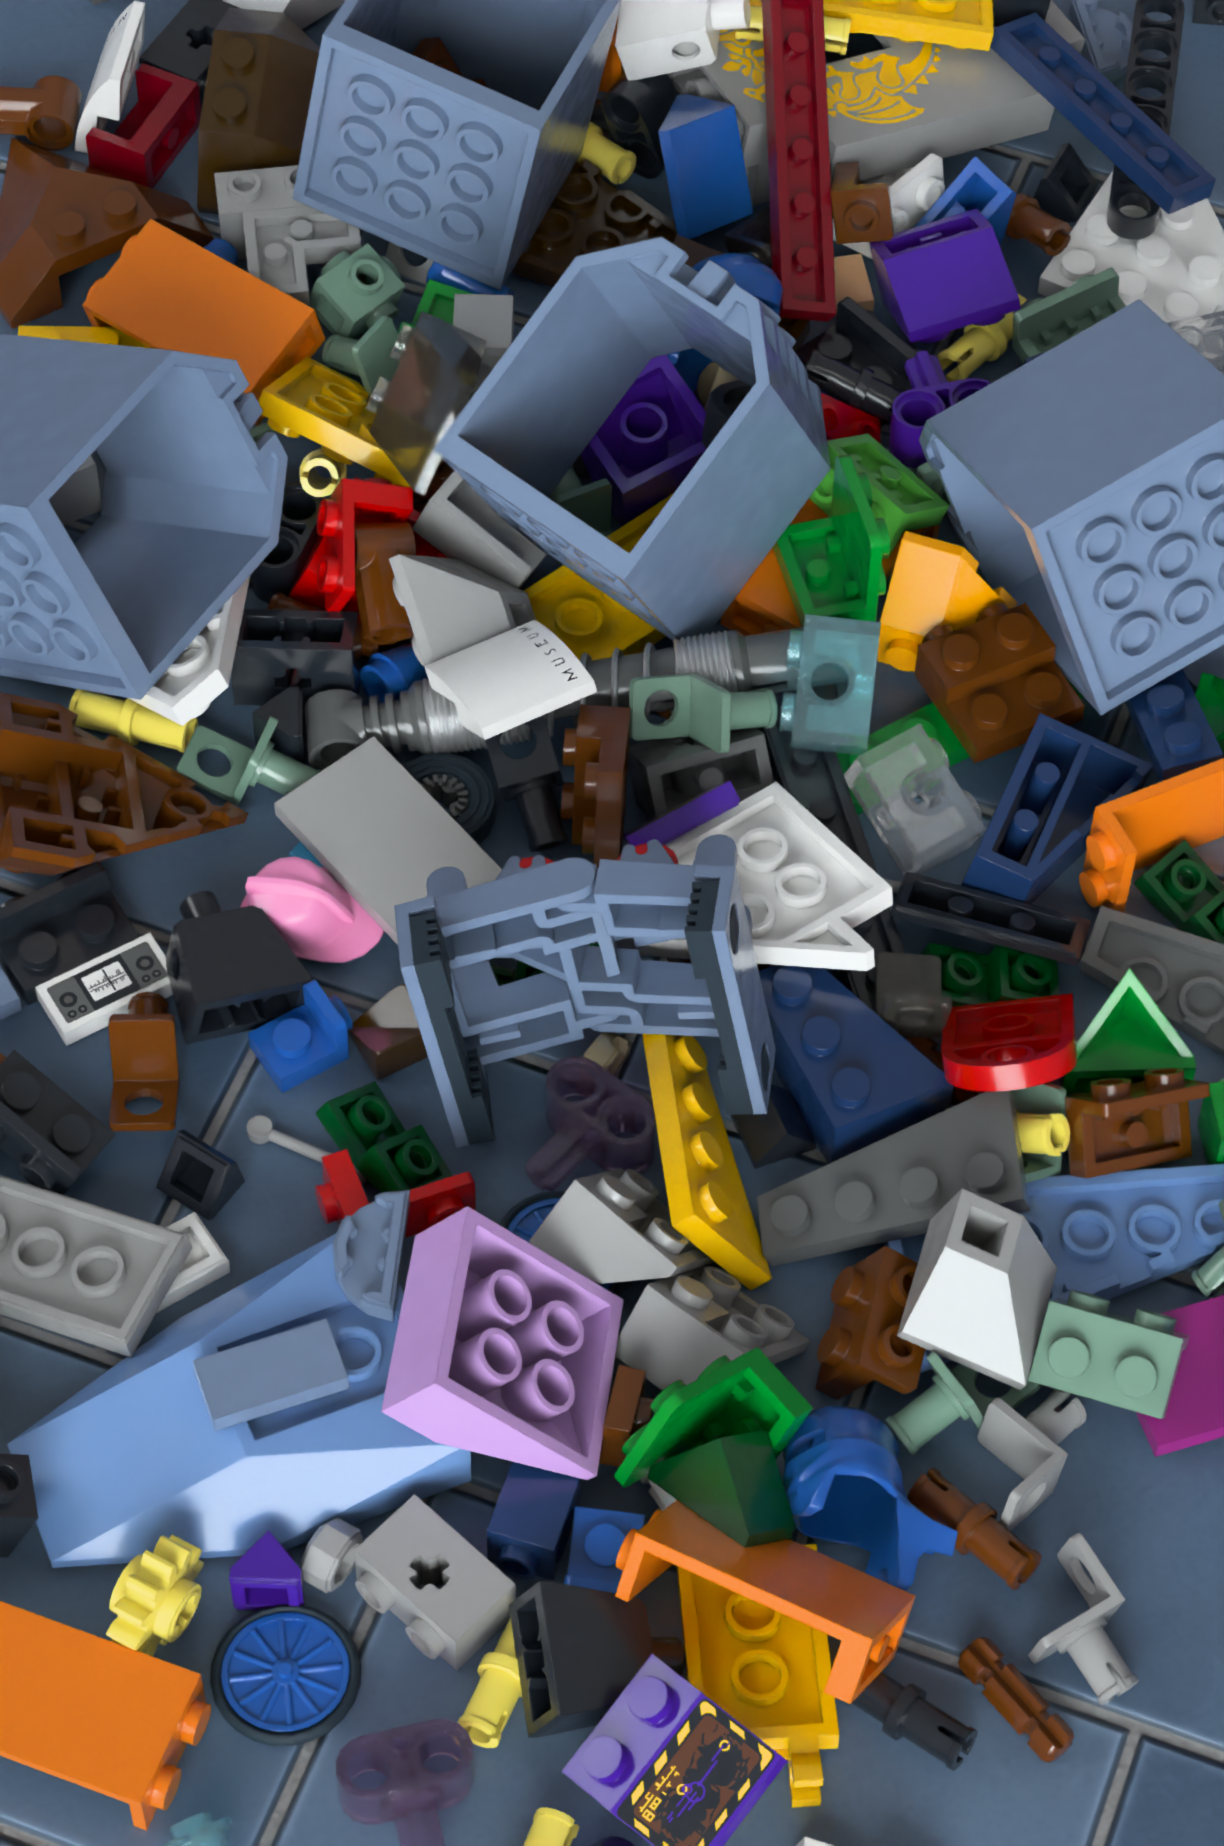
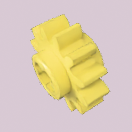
M173 1534L170 1538L162 1535L153 1553L146 1550L143 1554L137 1555L129 1562L120 1575L110 1599L109 1609L112 1613L118 1615L106 1633L107 1636L112 1638V1642L153 1656L158 1643L165 1646L181 1636L193 1618L201 1598L202 1587L193 1581L204 1566V1562L199 1560L202 1552L201 1549Z

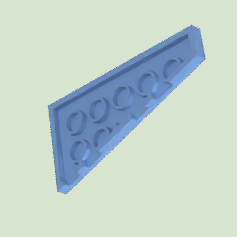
M1224 1164L1120 1171L1087 1179L1071 1175L1049 1176L1026 1183L1030 1211L1019 1214L1026 1218L1057 1267L1049 1301L1056 1298L1068 1300L1070 1290H1077L1111 1299L1205 1262L1224 1246V1222L1219 1208V1202L1224 1199ZM926 1233L884 1243L885 1246L918 1262ZM925 1349L920 1373L932 1369L926 1359L932 1351ZM937 1354L944 1364L952 1361Z

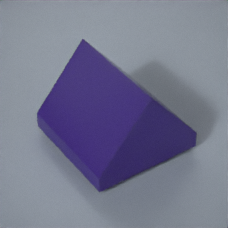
M268 1530L230 1568L233 1606L237 1610H258L278 1604H289V1606L305 1605L302 1571Z

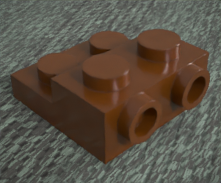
M1004 603L993 604L978 615L975 623L957 630L950 624L937 626L929 631L923 638L922 644L918 645L915 677L974 764L1025 744L1040 713L1068 726L1083 719L1085 705L1054 662L1056 645L1026 603L1008 609Z
M580 704L577 728H565L563 766H575L574 782H563L561 819L573 820L572 845H582V854L594 855L593 864H597L598 868L600 859L617 860L621 855L626 813L631 708Z

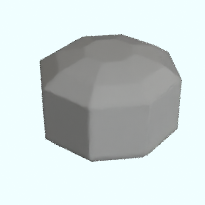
M338 1517L320 1526L309 1540L301 1559L303 1580L325 1593L332 1592L342 1586L355 1567L354 1550L363 1542L361 1530Z

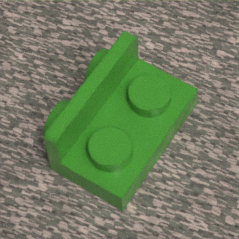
M862 434L827 441L831 469L809 499L831 517L835 458L849 454L857 473L865 472L868 477L872 492L871 510L875 519L883 518L887 525L890 538V553L883 555L882 559L890 557L903 532L940 524L950 505L871 435Z

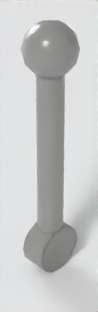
M255 1116L247 1123L248 1138L255 1144H265L271 1141L322 1163L321 1157L332 1154L274 1129L271 1120L266 1116ZM355 1168L361 1184L365 1183L367 1179Z

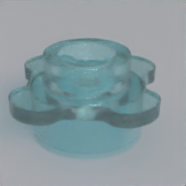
M210 1810L196 1814L169 1827L173 1839L162 1846H232L226 1831L230 1829V1825L233 1822L230 1816L214 1822Z

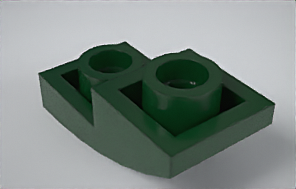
M1183 840L1133 884L1179 930L1224 944V884L1191 846Z
M930 942L919 955L921 1000L925 1010L944 1013V1008L1059 995L1056 960L1000 945H995L990 953L986 955Z
M376 1081L327 1101L315 1113L340 1150H348L355 1168L382 1193L411 1190L453 1176L422 1124L406 1131Z

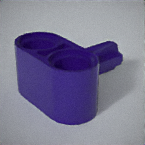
M926 350L916 352L914 358L906 361L904 368L912 389L902 392L895 398L892 406L889 452L904 466L910 468H918L927 462L919 442L926 420L991 384L988 380L980 378H967L947 382L938 358L934 355H929Z

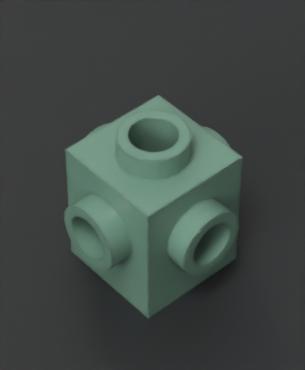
M367 243L352 255L345 250L334 256L323 267L321 271L322 276L316 280L309 297L310 307L315 310L317 317L332 334H342L348 338L356 339L370 329L381 316L390 317L392 320L397 317L399 310L396 306L405 285L401 281V276L396 266L388 258L379 256Z

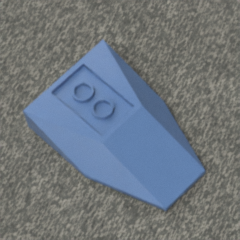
M336 1234L180 1317L135 1350L132 1357L127 1356L9 1442L7 1446L10 1454L29 1455L38 1519L35 1523L52 1568L129 1563L133 1558L143 1554L146 1550L153 1553L160 1536L164 1535L170 1538L172 1534L201 1549L202 1552L199 1559L243 1556L268 1530L281 1546L287 1550L308 1542L320 1526L337 1517L350 1525H354L400 1508L414 1494L418 1498L424 1499L472 1481L471 1451L436 1443L381 1412L404 1296L400 1283L394 1322L364 1313L347 1300L335 1279L333 1242ZM327 1318L348 1375L349 1389L215 1431L194 1372L193 1360Z

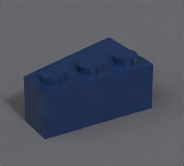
M1040 713L961 886L1032 904L1087 850L1086 838L1090 835L1095 807L1141 790L1154 767L1153 764Z
M774 965L759 971L776 1047L773 1068L785 1089L791 1091L813 1139L828 1164L950 1108L954 1086L946 1081L944 1072L825 968Z

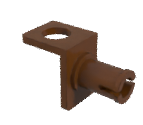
M154 992L138 993L129 1001L128 1014H113L109 1017L108 1029L113 1072L109 1124L112 1131H170L176 1127L180 1076L175 1017L169 1014V1010H167L169 1009L168 1001L163 996ZM139 1097H153L163 1103L159 1110L145 1115L134 1114L126 1109L130 1101Z

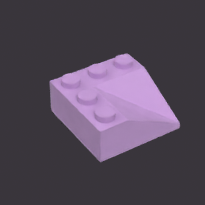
M467 1206L415 1235L381 1412L436 1443L590 1480L596 1477L598 1472L603 1439V1424L607 1413L624 1300Z

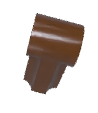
M56 75L45 76L39 79L33 88L0 86V134L26 135L28 140L35 146L50 151L63 150L69 147L74 140L81 106L82 93L80 88L73 81Z
M355 522V590L363 639L372 641L373 645L395 644L398 641L410 639L414 635L406 609L400 605L394 594L393 578L395 576L389 558L398 554H416L413 529L408 522Z

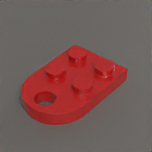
M1073 993L944 1008L941 1044L945 1079L955 1087L983 1092L1024 1089L1056 1080L1069 1073L1077 1064L1076 1015Z

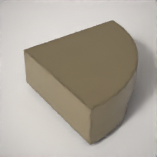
M614 1032L601 1033L583 1055L576 1085L595 1097L598 1093L601 1094L631 1053L630 1042Z

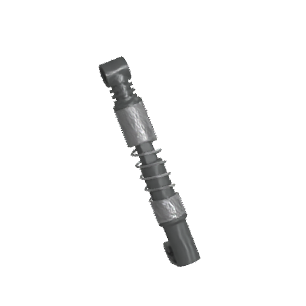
M853 619L744 636L737 630H730L728 632L724 630L723 633L718 631L717 634L712 632L711 635L706 633L704 636L700 634L698 637L694 635L692 638L687 636L686 639L681 637L680 640L675 638L673 648L656 650L654 645L648 642L645 645L644 652L624 655L623 651L616 647L612 657L592 660L591 656L584 652L580 662L593 678L597 692L544 714L551 738L554 732L555 719L572 717L577 728L580 704L629 707L630 681L635 677L697 673L730 692L768 688L774 694L799 690L800 699L817 696L829 733L846 731L856 726L863 719L865 713L861 665ZM425 678L414 681L408 690L400 691V699L395 700L394 693L392 692L385 694L384 702H380L378 695H373L369 697L370 704H365L364 699L352 691L332 689L315 694L304 705L308 762L316 770H324L373 736L387 751L388 747H392L394 754L403 753V745L407 744L410 752L419 751L424 755L446 752L451 754L452 751L454 753L458 751L463 753L464 750L469 752L470 749L475 751L476 748L481 750L482 747L487 749L483 738L461 725L455 703L431 689L429 680ZM660 690L648 698L644 709L647 720H649L650 713L670 710L671 714L673 713L675 703L672 694L669 691ZM521 724L503 732L500 745L501 743L506 745L513 742L518 744L519 741L524 743L525 740L530 742L532 739L531 728Z

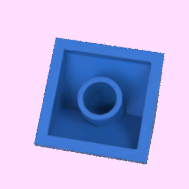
M690 94L677 95L658 133L677 235L692 239L753 214L735 105Z

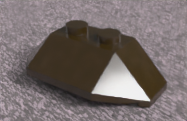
M228 8L214 30L198 130V212L218 214L214 173L299 165L320 47L283 12Z

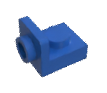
M315 979L303 985V1005L248 1033L249 1047L281 1093L349 1059L347 1031L353 1027L350 1015L341 999L335 994L327 997Z
M575 1506L568 1572L565 1575L564 1584L616 1593L623 1573L622 1570L616 1568V1558L619 1549L631 1529L639 1530L645 1526L646 1515Z

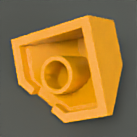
M905 531L879 622L875 661L889 664L901 671L915 672L918 645L922 644L923 638L929 631L943 624H950L955 630L975 623L978 615L987 607L996 603H1004L1008 609L1017 606V601L1002 586L993 590L976 573L979 562L965 547Z

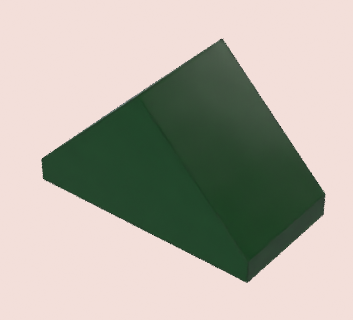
M767 1430L721 1437L650 1467L647 1479L743 1547H752L792 1538L795 1522Z

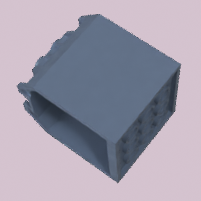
M345 0L322 34L292 199L501 290L582 153L622 0ZM440 37L463 77L412 55L420 41L424 38ZM483 78L488 88L469 79Z
M658 237L576 256L433 450L500 518L549 556L674 641L675 638L680 640L681 637L686 639L687 636L692 638L694 635L698 637L700 634L704 636L706 633H710L831 467L820 388L808 379L807 369L792 349L796 340L778 326L781 318L759 299L737 286L732 275L712 260H709L698 272L685 264L689 258L685 251L663 237ZM694 348L752 388L632 551L628 553L548 497L651 358Z
M1140 299L926 420L919 442L927 463L941 478L951 504L947 509V514L959 540L965 549L979 562L977 570L983 580L993 590L1002 586L1017 601V606L1023 603L1028 605L1056 645L1055 664L1100 715L1224 645V375Z
M8 334L0 335L1 676L141 700L276 547L279 541L288 456L276 433L266 432L256 444L249 433L252 426L263 413V410L253 393H242L249 386V383L237 360L174 350ZM96 450L106 467L101 516L74 544L49 500Z

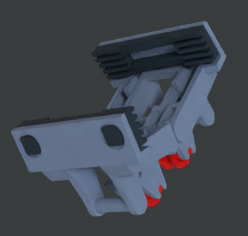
M717 834L703 839L696 849L693 865L678 864L674 851L666 845H661L658 840L653 839L648 843L637 846L631 844L624 846L617 860L600 859L598 868L597 864H592L587 859L579 857L566 858L554 862L544 858L542 855L522 859L518 856H512L494 881L468 888L464 873L459 868L452 866L442 867L432 872L427 878V897L394 906L400 969L456 1148L495 1140L486 1064L583 1039V1029L585 1028L614 1033L719 1037L722 1054L719 1055L720 1065H718L717 1072L727 1114H767L776 1047L752 943L753 923L751 912L743 902L736 868L738 854L736 844L731 837ZM633 937L635 947H641L680 938L686 939L691 963L641 960L638 949L616 948L615 941ZM598 942L599 946H590L589 944ZM492 958H514L542 970L544 973L498 986L488 960Z

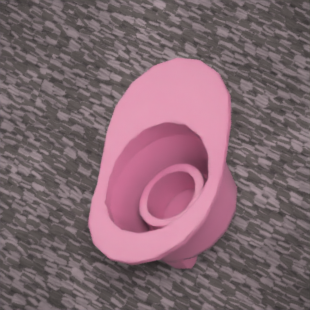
M295 856L279 858L267 864L256 876L247 878L245 885L247 894L241 904V908L252 905L261 908L297 958L322 963H345L368 953L379 943L385 932L325 867H320L311 860Z

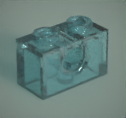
M805 614L803 631L790 630L786 668L798 669L796 694L783 692L779 730L791 731L790 748L865 756L868 748L881 622ZM822 670L836 671L844 678L847 690L837 699H822L815 694L811 687L812 677Z

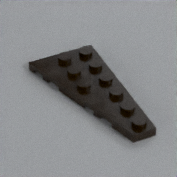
M585 160L581 164L576 162L511 273L554 287L576 256L658 237H663L673 244L677 234L675 221L629 189L617 190L601 178V170L589 161ZM780 317L781 321L778 323V326L796 340L795 345L792 347L796 351L802 346L810 332L811 320Z

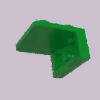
M849 454L835 458L831 517L791 524L773 546L802 627L853 619L854 626L875 622L878 596L886 593V578L882 566V556L890 553V538L887 525L883 518L875 519L871 510L872 492L868 477L865 472L857 473Z
M758 1347L732 1361L727 1355L721 1356L706 1367L694 1382L686 1385L682 1380H677L654 1399L650 1409L655 1415L648 1424L637 1430L623 1445L622 1452L626 1455V1458L614 1474V1478L625 1488L647 1476L650 1467L656 1463L721 1437L767 1430L775 1459H777L813 1407Z

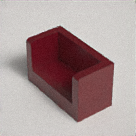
M141 63L135 71L138 95L136 105L113 134L92 127L86 135L89 166L154 188L199 128L201 118L198 82Z

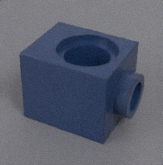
M512 1462L487 1528V1559L490 1562L496 1563L502 1571L514 1577L531 1579L535 1576H540L554 1581L573 1529L575 1506L580 1507L581 1479Z

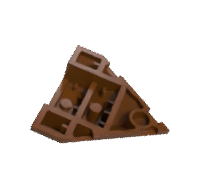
M11 138L0 199V313L11 329H14L63 308L59 276L122 250L125 243L132 236L138 235L150 219L201 247L208 245L214 240L213 235L186 200Z
M0 692V868L14 873L27 872L51 877L94 862L245 823L249 813L228 801L223 807L211 804L204 795L194 790L195 782L112 734L104 741L98 739L76 726L75 722L78 715L62 705Z

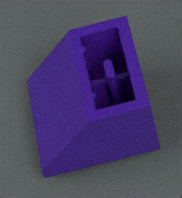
M978 209L895 233L893 238L888 241L869 242L882 303L911 343L916 341L923 343L936 342L946 338L951 330L971 324L977 326L991 325L1001 321L1005 314L1021 309L1017 291L994 229Z

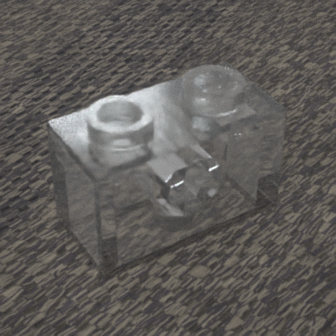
M920 723L859 755L844 774L847 785L904 876L906 872L921 875L969 849L986 830L982 823V813L977 801L968 791L961 790L949 770V760L945 750L936 739L928 737ZM921 796L925 801L917 804L913 799Z

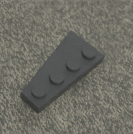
M1101 906L1081 960L1080 971L1114 990L1130 968L1172 1026L1224 1056V944Z
M1012 1091L984 1092L758 1196L763 1256L770 1267L927 1233L930 1220L962 1188L1014 1212L1030 1211Z

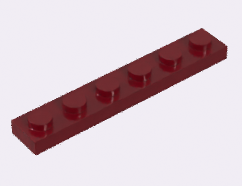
M762 0L772 270L781 281L783 289L779 317L828 322L836 315L823 0Z

